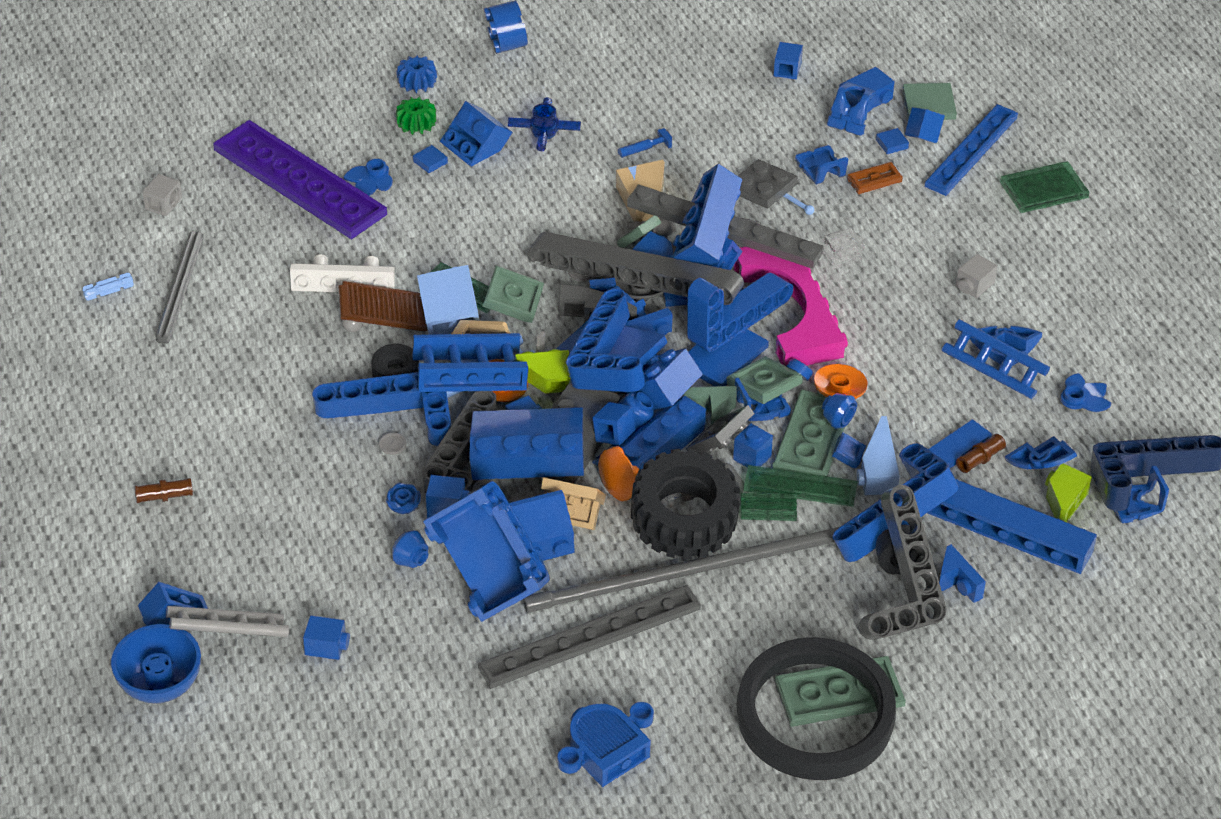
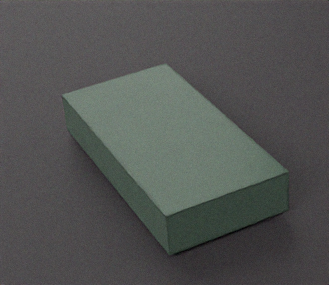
M654 215L618 239L617 245L625 248L661 224V221Z

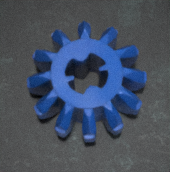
M418 55L414 58L408 56L407 60H401L400 65L397 66L398 83L400 88L405 87L407 92L414 89L417 94L419 89L426 92L428 87H434L437 70L434 61L428 60L427 56L419 58Z

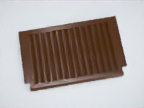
M343 281L342 285L338 286L340 319L416 331H428L419 292Z

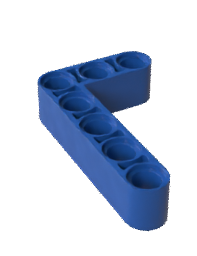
M767 273L741 290L731 304L724 305L723 290L703 278H697L688 290V339L708 352L717 350L785 304L792 296L793 285L773 273Z
M610 289L603 293L566 360L572 387L576 389L635 392L645 386L646 381L639 357L610 354L630 317L626 295L622 289Z
M418 372L321 384L315 387L312 393L315 413L321 418H337L424 408L428 441L434 446H439L451 428L447 392H418Z
M913 443L903 448L899 453V457L911 478L902 485L912 489L920 517L954 495L959 489V485L947 462L923 445ZM894 493L893 500L895 504L901 506V496L898 493ZM881 499L833 533L832 538L845 561H857L876 549L877 538L888 529ZM904 520L901 523V525H909Z

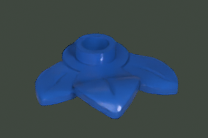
M372 159L367 162L366 166H356L344 175V180L356 183V188L369 196L377 189L381 191L389 190L393 183L392 177L389 175V167L382 159Z
M1080 373L1071 375L1066 379L1065 390L1061 393L1060 399L1067 408H1083L1091 412H1101L1111 407V402L1103 398L1106 393L1107 384L1085 383Z

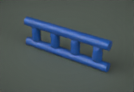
M960 319L956 322L955 329L961 333L954 346L945 343L942 352L1030 399L1037 394V390L1030 386L1037 373L1046 376L1050 366ZM970 337L983 343L976 358L963 351ZM992 349L1006 355L999 369L985 363ZM1015 361L1028 367L1021 381L1008 375Z

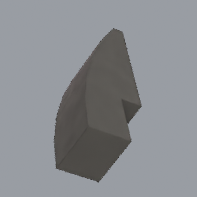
M561 284L559 316L584 317L585 323L590 318L604 292L580 286ZM627 302L630 312L629 321L637 318V307Z

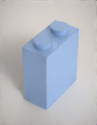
M468 265L417 275L429 335L451 334L460 320L480 321Z

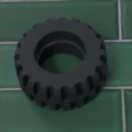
M674 449L671 450L670 454L665 452L658 454L655 461L650 459L644 464L643 469L638 471L633 483L630 513L634 530L638 534L640 533V539L646 545L652 544L651 549L658 553L663 551L667 557L675 558L676 555L683 556V559H691L692 556L696 555L698 558L708 556V551L714 553L721 549L722 543L726 544L731 539L732 532L736 529L741 499L739 483L735 480V475L731 469L727 468L725 470V463L718 458L716 460L712 459V455L706 452L699 454L696 453L695 449H688L687 452ZM675 493H689L702 498L710 507L699 514L682 515L666 508L661 503V500Z

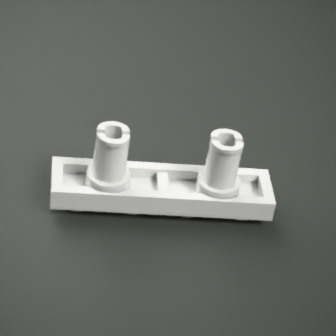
M318 254L314 256L312 264H291L290 267L291 291L338 292V286L342 285L343 281L395 289V267L379 266V259L375 256L366 257L364 266L328 265V258L325 255Z

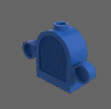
M637 702L631 706L629 717L620 709L608 704H593L578 708L571 716L570 747L562 748L559 751L557 763L558 768L567 774L576 773L583 767L601 787H604L650 758L651 740L640 729L647 728L653 723V707L646 702Z

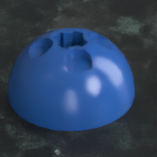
M166 624L149 625L129 633L117 644L111 658L113 675L124 692L136 700L152 704L169 702L184 694L196 680L201 665V651L196 639L189 632L170 629L169 625Z

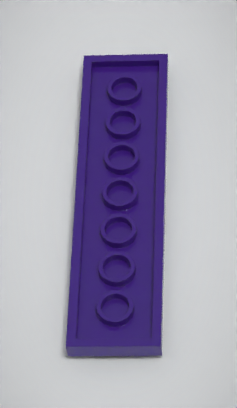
M251 120L246 121L213 143L214 151L351 240L387 215L386 206Z

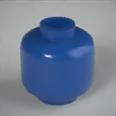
M629 392L618 402V404L633 406L635 429L646 424L654 415L653 402L643 392Z

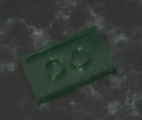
M1068 161L1003 175L1000 178L1001 185L1020 213L1089 198L1090 193Z

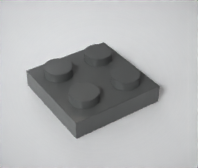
M760 159L756 160L738 175L742 179L740 197L767 209L798 184L797 175Z
M747 405L718 418L686 450L695 449L696 453L706 452L709 454L717 447L718 449L724 448L732 441L730 436L744 430L749 425L747 420L755 413Z

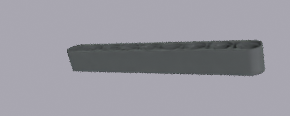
M549 232L540 233L527 250L528 258L532 262H540V265L601 279L615 278L616 282L685 297H688V290L693 281L697 278H703L723 290L724 305L731 304L744 285L741 275L732 270Z

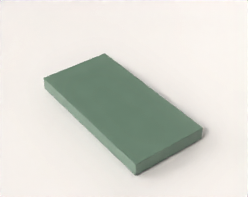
M801 389L773 462V470L826 482L834 460L832 454L838 437L845 429V427L833 428L824 417L822 405L827 398L826 396Z
M889 656L872 658L885 671L892 684L896 708L904 707L906 700ZM826 666L775 676L774 681L790 727L877 711L875 702L867 688L854 676L838 668Z

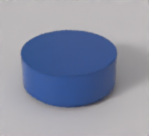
M790 359L786 367L801 374L802 379L809 381L813 375V371L797 359Z

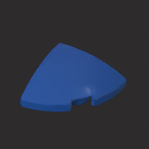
M997 326L979 328V330L1025 354H1028L1042 338V332L1019 326L997 329ZM970 337L972 343L980 350L983 343ZM992 349L989 358L1002 364L1006 355Z
M1053 436L1035 448L1027 442L1004 457L1008 463L1018 468L1043 469L1070 461L1077 457V454L1065 441H1059Z

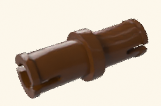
M994 434L983 443H976L972 446L971 451L956 460L958 469L963 473H968L979 464H986L993 455L1006 448L1005 439L1000 434Z
M191 478L166 482L164 479L159 480V483L134 486L136 503L162 499V502H166L168 498L193 496Z

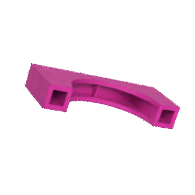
M749 247L740 248L743 252L734 264L733 269L741 275L744 283L755 282L767 273H773L793 285L792 297L803 310L804 317L801 322L792 330L776 337L775 353L780 363L786 366L790 359L794 358L808 366L844 358V351L848 346L846 334L844 332L841 333L837 317L831 314L828 300L826 297H822L818 281L813 280L811 276V269Z

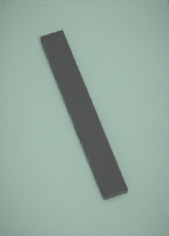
M685 585L479 662L478 669L489 688L492 689L701 610V604L689 586Z

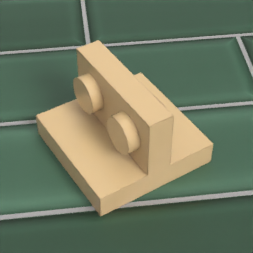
M543 478L541 489L545 491L544 494L558 490L563 491L572 526L595 531L600 505H604L606 494L597 488Z

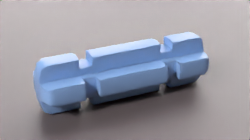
M127 272L120 274L119 278L114 276L98 281L94 286L93 284L85 285L82 287L83 295L89 301L96 299L97 295L102 297L118 292L122 287L124 289L133 287V278Z

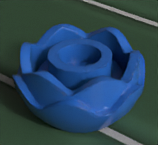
M397 483L393 488L389 489L386 503L395 513L409 514L419 506L421 493L412 484Z

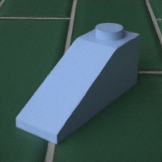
M881 416L863 455L861 469H857L858 486H863L864 495H881L886 490L899 485L900 475L887 416Z

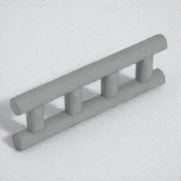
M167 606L166 618H170L169 628L173 630L288 637L289 626L283 625L284 614Z

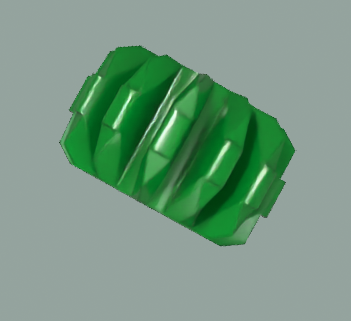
M420 96L417 99L410 97L409 100H402L401 104L397 106L396 123L399 128H402L403 133L410 130L412 135L417 131L422 135L424 130L431 132L432 126L436 125V108L434 104L430 103L429 99L422 100Z

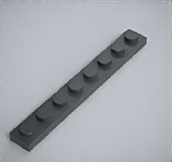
M639 184L627 199V207L686 226L683 223L686 213L695 205L691 201ZM736 216L732 218L728 227L729 235L727 238L735 243L814 269L823 254V245Z

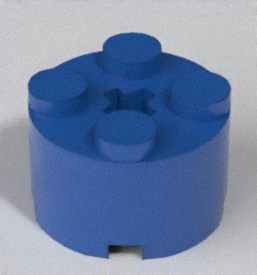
M516 0L483 9L486 21L489 22L487 30L496 54L521 48L528 44L525 25L522 23V14Z

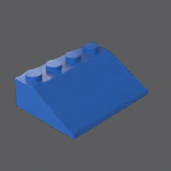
M583 407L473 411L470 433L472 480L584 476Z

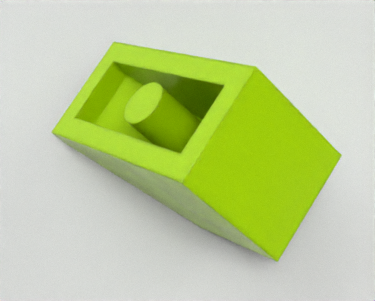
M1064 463L1055 472L1051 471L1045 481V486L1048 487L1046 498L1054 518L1066 523L1088 495L1092 476Z

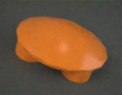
M615 446L604 450L598 462L602 484L617 500L622 502L630 500L632 498L633 483L639 468L634 465L632 466L621 447Z

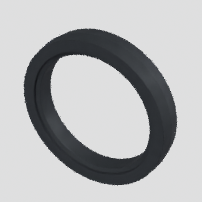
M797 638L779 643L767 649L749 665L742 677L737 694L736 706L739 728L745 742L753 753L767 765L784 774L808 780L838 779L855 774L872 764L886 748L896 720L895 694L885 671L875 660L858 648L828 638ZM803 664L832 666L854 676L867 688L875 702L877 719L870 732L861 741L846 749L829 753L805 752L785 745L766 730L758 717L755 707L758 692L768 679L786 668Z

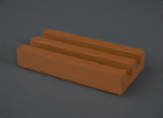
M892 162L847 174L848 182H851V186L856 188L858 195L900 183L903 179V176Z

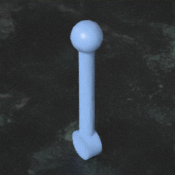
M788 193L783 196L804 209L806 214L811 215L814 213L813 206L805 205Z

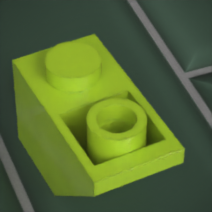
M553 349L538 353L528 351L515 355V362H527L528 364L527 382L543 393L563 392L570 383L566 365L569 350L560 351Z

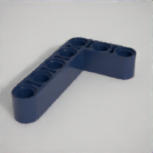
M1203 435L1100 442L1093 446L1090 472L1104 505L1111 510L1122 511L1130 505L1131 477L1149 476L1151 466H1157L1161 475L1220 470L1221 437Z

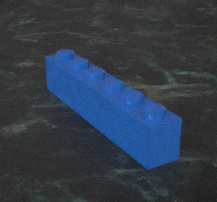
M957 479L956 481L959 485L957 492L928 512L930 515L1079 574L1084 570L1094 551L1097 537L1095 533Z

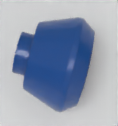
M839 393L833 396L829 395L822 405L823 415L833 428L846 427L857 410L855 397Z
M415 530L407 531L400 535L392 548L393 561L397 565L410 568L423 565L429 556L427 543L422 535Z

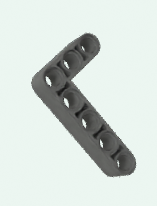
M476 391L473 393L424 466L422 472L425 494L427 493L431 475L464 478L465 490L470 493L491 482L489 479L472 480V474L463 471V468L468 462L470 453L473 411H497L496 395L493 391Z
M898 485L886 490L882 494L881 505L909 603L864 616L860 621L859 631L864 638L869 640H877L941 622L946 616L945 601L915 495L912 489L906 485ZM894 493H898L901 496V506L895 504L893 500ZM903 520L910 526L909 534H905L901 529ZM911 548L918 554L917 562H913L909 557ZM919 576L926 582L924 591L917 585ZM927 604L934 610L932 619L925 614ZM900 611L907 616V624L905 626L901 625L898 620ZM873 619L878 620L881 629L879 633H875L871 628Z

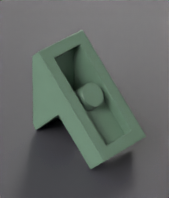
M690 387L682 397L686 396L704 407L706 412L710 414V423L712 425L718 418L727 415L736 407L737 387Z

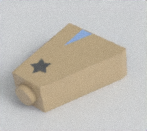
M663 160L616 170V189L634 222L647 221L653 215L627 207V199L638 184L663 192L665 165Z

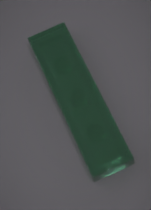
M748 465L744 491L854 507L858 481Z

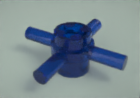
M549 97L544 98L543 103L533 107L531 118L508 117V127L530 128L533 135L537 138L536 149L538 151L546 150L547 140L553 138L558 130L581 131V121L558 120L556 108L552 105L553 101Z

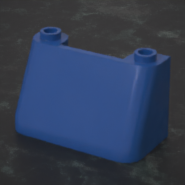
M494 481L489 482L423 521L427 537L432 542L436 541L438 544H445L472 593L469 596L468 607L471 613L478 617L481 622L537 592L550 580L543 561L502 490Z

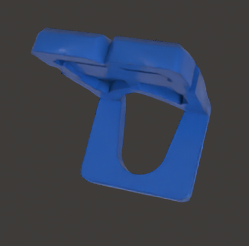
M848 82L840 86L831 107L832 112L828 116L827 126L839 130L845 128L846 132L859 136L863 135L869 99L876 95V91ZM859 90L864 92L859 103L854 106L849 105L845 96L846 91Z
M829 145L817 148L814 152L807 151L797 154L795 157L799 167L803 168V172L816 185L824 181L827 172L833 173L838 177L846 175L848 157L837 159Z
M735 378V386L737 387L736 400L738 403H744V407L749 405L750 408L751 404L757 406L753 410L755 414L748 421L773 420L774 417L782 418L790 415L791 408L786 399L782 398V394L762 404L750 398L740 379Z
M1151 466L1147 484L1132 485L1129 507L1122 511H1115L1121 523H1130L1135 519L1139 521L1164 511L1169 488L1157 466ZM1158 481L1160 486L1158 505L1140 500L1145 494L1154 489Z

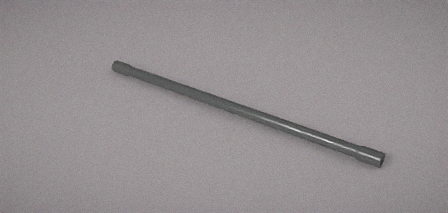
M839 527L560 590L535 593L524 598L523 603L526 612L530 613L563 603L835 542L832 538L833 533Z

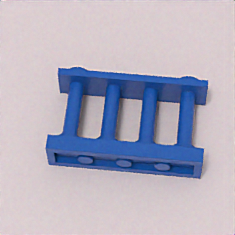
M520 333L413 335L412 358L413 360L424 361V363H419L418 392L527 390L528 364L527 362H515V355L519 354ZM477 359V362L462 363L461 361ZM488 359H504V362H489ZM434 360H450L451 363H435Z

